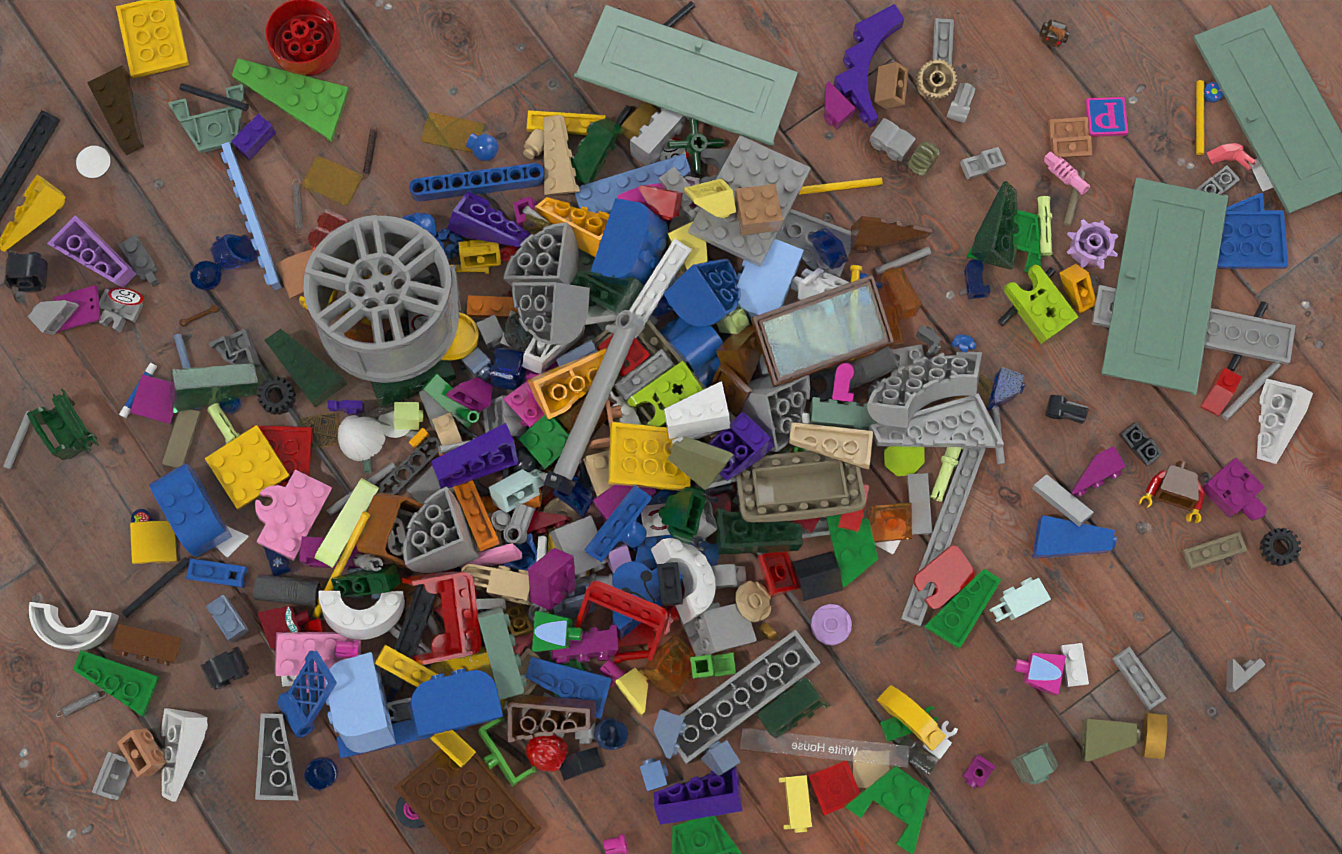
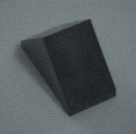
M597 747L567 756L560 767L563 780L566 781L602 768L603 764Z

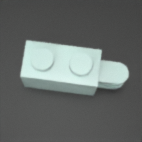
M522 469L490 486L489 490L493 504L507 513L516 508L517 503L523 504L540 495L538 488L544 485V480L540 478L542 472L535 469L528 473Z
M1030 577L1021 582L1022 587L1015 590L1013 586L1003 592L1004 596L1000 598L1001 604L990 609V612H993L997 618L995 621L998 622L1008 616L1012 621L1051 600L1040 579L1033 580ZM1004 606L1007 613L1003 614L1000 607Z

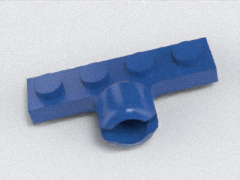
M634 485L584 549L586 553L602 563L619 541L624 542L631 548L640 546L646 538L647 531L636 519L652 497Z

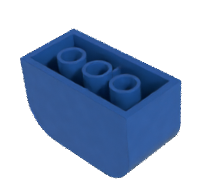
M615 198L590 273L611 286L630 290L643 289L659 264L662 252L666 247L668 225L665 220L642 203Z
M185 463L149 484L155 499L176 536L191 555L197 558L232 537L198 475L189 464Z
M464 668L452 671L451 676L445 677L444 673L431 676L432 678L429 681L420 684L416 688L410 699V712L416 739L503 717L494 680L490 675L479 670L465 672Z

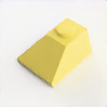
M722 178L684 188V192L696 205L716 217L726 218L732 213H736L733 190Z
M633 668L616 680L615 683L639 715L643 717L645 715L648 683L646 681L649 678L642 669L637 671L636 668Z

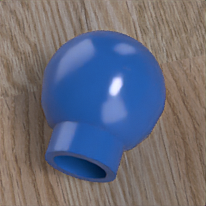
M472 133L466 143V147L471 149L474 156L481 161L492 160L496 157L499 150L496 139L487 134L478 136Z

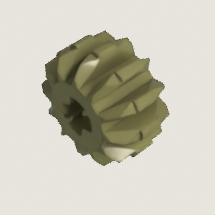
M927 141L921 143L909 161V168L921 176L927 174L937 161L939 149Z

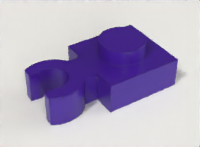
M328 400V409L332 412L344 411L347 415L357 416L359 413H364L365 405L362 401Z

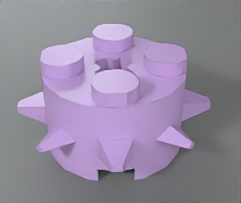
M1083 219L1077 233H1067L1072 239L1067 254L1080 263L1082 268L1085 266H1098L1100 269H1104L1105 259L1108 256L1117 257L1118 255L1113 250L1115 239L1118 238V235L1111 234V230L1104 225L1102 220L1099 223L1092 222L1088 224Z

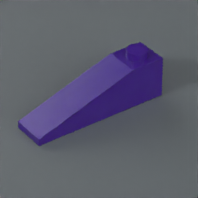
M469 191L466 192L453 210L447 228L466 238L521 247L520 244L531 235L516 222L505 219L503 217L504 213L500 210L495 211L492 209L487 200Z

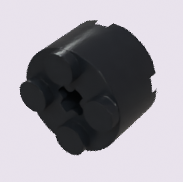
M30 252L29 254L9 253L6 259L4 284L10 289L14 286L18 288L19 292L26 293L39 292L41 287L45 289L48 271L47 261L41 258V254L37 252Z
M239 646L233 648V651L229 653L226 651L206 661V664L200 665L210 687L214 688V690L230 685L229 680L232 678L235 681L249 675L248 670L250 668Z

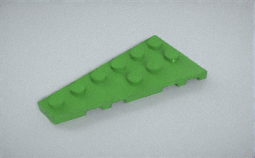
M237 59L232 73L233 79L248 89L255 91L265 100L272 102L299 122H303L316 133H320L330 142L333 141L349 93L348 87Z

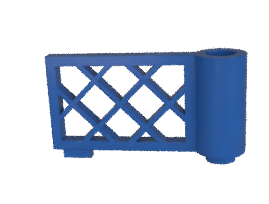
M311 650L308 652L304 659L306 662L289 691L282 693L277 700L279 709L298 738L304 737L313 731L315 727L313 721L337 684L318 651ZM314 661L317 665V672L314 671ZM307 674H308V684H309V685H306V675H307ZM315 675H317L318 686H315ZM324 677L328 682L326 688L324 687ZM298 688H300V698L296 693ZM306 689H309V700H307ZM315 690H318V701H316ZM307 704H310V714L307 710Z

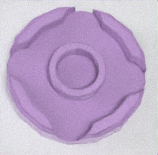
M827 604L815 611L811 618L810 627L812 634L819 642L833 646L847 639L851 632L852 621L850 615L842 607Z

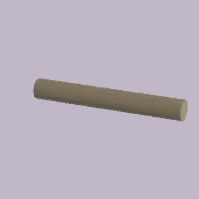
M1079 170L1078 176L1084 180L1085 172ZM1074 187L1063 223L1068 227L1072 224L1080 192Z

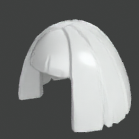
M348 416L341 422L338 428L339 446L348 458L355 461H365L381 450L385 442L384 428L377 420L371 417Z

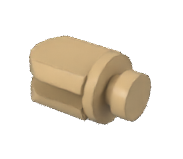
M535 129L526 140L523 154L527 158L533 159L534 156H538L544 150L543 130Z

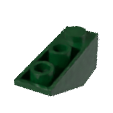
M396 563L383 564V566L378 565L381 568L379 571L362 569L331 579L334 591H340L341 598L391 592L401 583Z

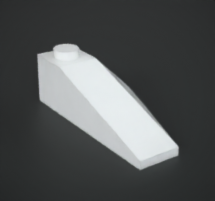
M1266 379L1260 395L1261 415H1259V422L1261 426L1260 434L1258 435L1257 459L1277 464L1307 412L1313 395L1312 392L1299 386Z
M164 708L161 736H165V748L161 749L167 764L162 769V796L171 801L177 800L201 747L208 726L207 717L194 712Z

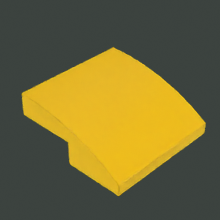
M168 521L130 523L132 564L177 562L176 534Z

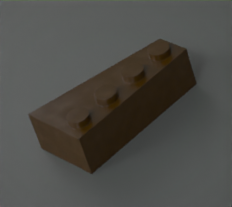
M123 65L87 82L124 153L128 155L143 148L144 143L137 119L130 77Z

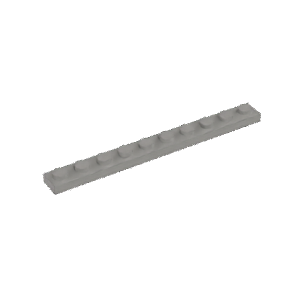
M964 447L959 463L955 469L918 572L945 549L950 547L986 448ZM928 582L922 591H918L913 583L900 620L918 627L921 626L928 607L924 599L932 596L935 588L933 582Z

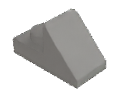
M1260 658L1256 660L1249 659L1241 667L1234 659L1228 660L1226 690L1229 693L1236 691L1266 664Z

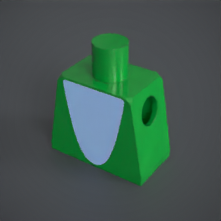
M535 611L532 651L570 648V640H582V628L571 627V618Z

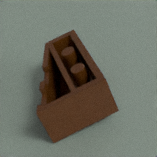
M749 321L750 325L738 334H731L716 350L720 364L725 362L747 385H749L762 355L752 321Z
M118 624L110 650L115 651L116 655L125 657L128 654L136 655V659L148 661L149 658L157 659L158 664L169 666L170 662L174 663L176 660L181 638Z

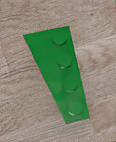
M983 569L924 628L957 649H960L1002 579Z
M80 650L73 667L75 672L143 717L146 714L160 678Z

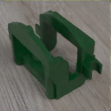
M61 389L63 395L53 394L54 398H52V401L55 405L53 409L48 410L45 407H39L28 412L27 416L36 433L52 455L61 460H66L68 458L72 459L86 449L91 451L89 447L93 445V442L97 446H99L96 435L86 428L73 407L75 405L74 400L71 399L65 390ZM47 424L60 446L54 448L41 425Z

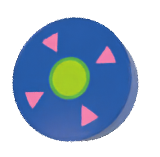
M1211 82L1204 88V98L1208 102H1218L1223 96L1216 82Z

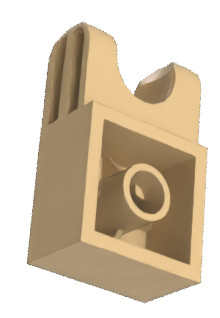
M467 564L461 570L473 577L474 587L477 591L487 592L493 598H503L505 601L530 606L532 604L530 602L528 571L519 570L517 573L505 566H499L496 569L475 564Z

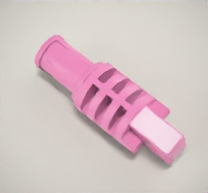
M1052 152L1045 155L1044 162L1049 166L1048 169L1066 185L1073 186L1081 195L1089 190L1090 185L1079 177L1078 171L1070 166L1062 157L1058 158Z

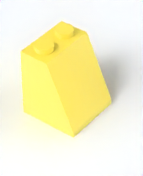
M693 221L668 233V248L675 238L692 249L680 268L682 274L693 264L707 262L706 241L688 234Z

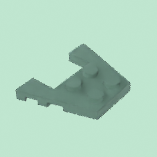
M242 84L225 88L228 98L243 102L244 86ZM185 98L168 102L200 154L221 149V144L227 142L233 146L231 141L240 132L242 110L229 106L190 116L188 103Z

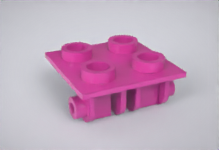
M528 381L503 398L522 419L520 423L523 427H531L545 415L535 400Z

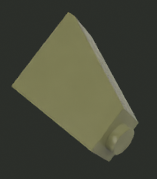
M685 437L681 442L676 441L669 450L672 453L667 459L706 490L715 481L733 457V454Z
M1095 719L1082 720L1081 762H1089L1136 745L1140 738V730L1137 729V724Z

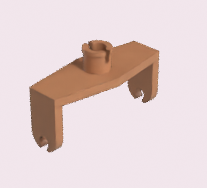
M608 397L605 405L610 427L613 419L622 418V411L620 405L610 407ZM610 437L590 441L589 446L591 449L610 446Z

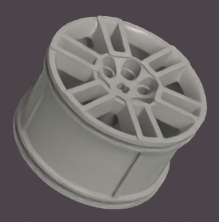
M377 215L365 216L354 219L335 229L312 252L304 275L303 289L306 305L317 326L325 350L343 370L355 377L372 382H398L411 379L426 372L447 353L457 333L459 307L456 293L452 286L448 259L439 242L427 230L402 218ZM423 269H426L441 283V288L414 282L411 279ZM387 271L392 272L390 275H383ZM365 276H371L369 279H363ZM335 289L346 292L344 296L328 306L330 297ZM360 293L364 294L362 297L356 296ZM412 295L435 299L438 303L437 305L412 298ZM353 308L331 326L330 321L347 309ZM404 309L429 317L420 328L404 336L399 318L404 313ZM366 316L371 321L373 343L355 341L344 335L347 330ZM385 318L389 319L394 339L385 342L382 320Z

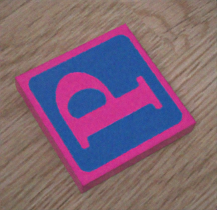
M1125 97L1086 98L1085 108L1086 117H1088L1089 136H1127L1128 125Z

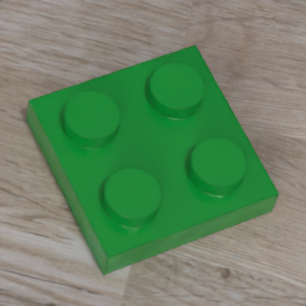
M544 415L519 440L543 468L547 469L560 457L569 433L555 417L547 419L546 415Z

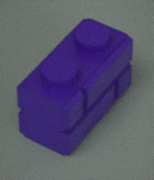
M257 114L252 119L253 121H250L231 141L235 149L249 161L276 134L273 126L260 114Z

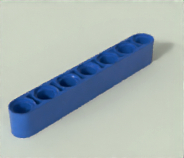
M532 163L416 178L410 182L409 190L412 198L421 202L464 196L467 191L476 195L537 187L544 182V170L541 165ZM538 172L540 176L533 178L531 174ZM514 175L521 176L518 180L511 179ZM496 177L501 178V181L497 183L492 182ZM475 180L482 181L479 185L472 184ZM457 182L462 183V186L458 188L453 187ZM436 185L443 186L440 190H434ZM418 187L424 188L423 191L419 193L414 192L415 189Z

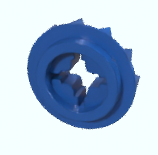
M445 228L436 233L435 239L444 250L447 259L457 256L459 254L458 242H463L461 235ZM450 237V242L453 244H448L445 250V245L441 241H446Z

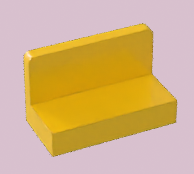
M453 730L435 734L430 738L461 768L476 753Z

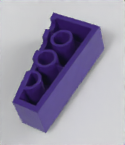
M506 423L431 461L440 489L446 486L449 489L519 464L514 440Z
M734 766L720 776L710 771L711 774L699 778L696 776L691 778L688 783L682 785L677 783L654 792V810L659 824L743 811L740 777L737 767Z

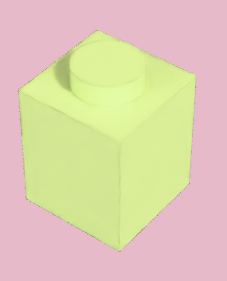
M739 306L726 318L717 322L719 332L738 334L750 325L746 312Z
M394 402L395 430H419V422H423V410H419V402Z

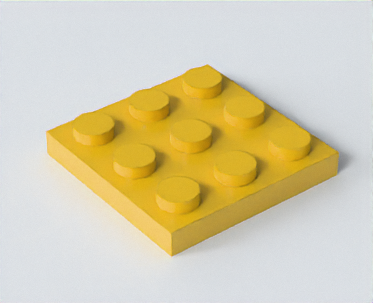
M258 425L205 458L238 510L261 496L260 492L263 489L278 485L290 477Z

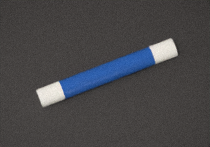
M150 363L143 375L151 377L157 366ZM139 382L119 413L124 418H127L131 411Z

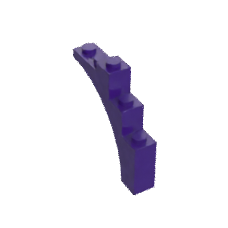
M895 4L855 24L853 37L859 44L845 50L843 63L849 70L836 76L833 84L845 98L850 97V103L858 109L860 119L869 128L876 125L878 116L872 106L868 92V69L871 59L879 46L891 34L903 26L904 18Z

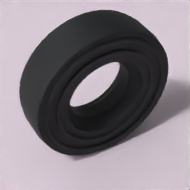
M823 369L809 374L810 398L807 400L811 402L813 397L820 398V402L832 399L835 383L833 373ZM815 379H823L826 382L827 389L824 392L817 393L812 389L811 384Z

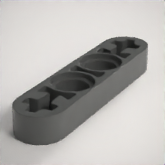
M435 437L427 438L380 484V493H385V486L391 487L394 484L392 479L395 478L401 485L398 487L395 484L392 487L393 493L391 494L398 495L439 455L438 447L442 446L440 441ZM429 443H437V449L435 451L431 449L427 453L428 456H430L428 459L426 458L424 453L420 452L421 450H424L426 453L429 450ZM416 456L423 457V464L420 466L413 465V458ZM401 470H407L409 477L402 481L398 479V473Z

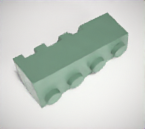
M813 397L809 406L810 422L812 425L854 429V422L860 420L862 430L870 431V425L878 423L869 415L868 403L863 404V407H861L856 402L839 404L834 399L820 402V398Z
M502 606L479 612L478 620L500 700L525 693L523 687L527 686L524 674L520 675L518 669L522 664L519 654H514L513 646H516L513 634H509L507 626H511L508 613H503Z

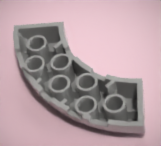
M956 352V355L945 356L944 353H941L930 359L927 357L916 359L913 361V364L907 367H899V369L892 372L890 377L884 378L881 381V385L872 392L867 404L869 415L879 424L908 428L909 422L915 413L931 402L952 396H976L982 352Z

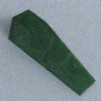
M1007 181L1002 183L975 236L971 254L982 263L1010 270L1013 269L1017 252V245H1013V234L1017 233V227L1014 226V215L1017 214V190Z

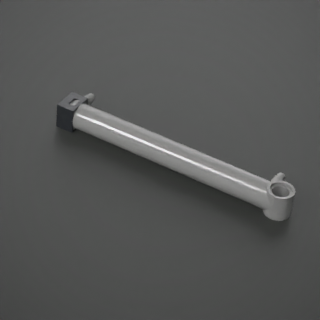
M623 310L618 314L615 321L616 325L608 324L606 326L607 331L614 333L555 469L553 472L549 471L540 475V478L544 480V485L569 496L576 483L572 481L631 344L635 336L640 334L644 327L643 320L628 310Z

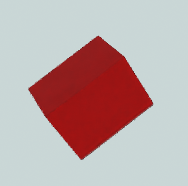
M787 550L758 556L757 562L770 598L800 588Z

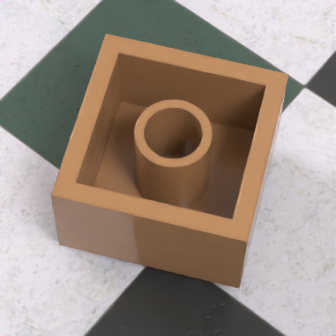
M776 184L736 189L734 201L741 235L781 230L783 218Z

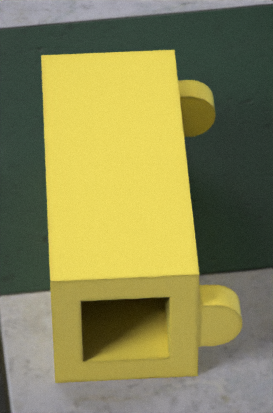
M807 775L779 778V783L785 782L789 825H783L784 829H794L795 833L807 832V827H812Z

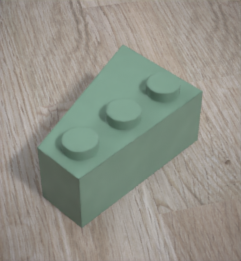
M1047 742L1010 760L1021 782H1028L1029 785L1046 781L1050 778L1048 774L1054 772L1058 767V763Z

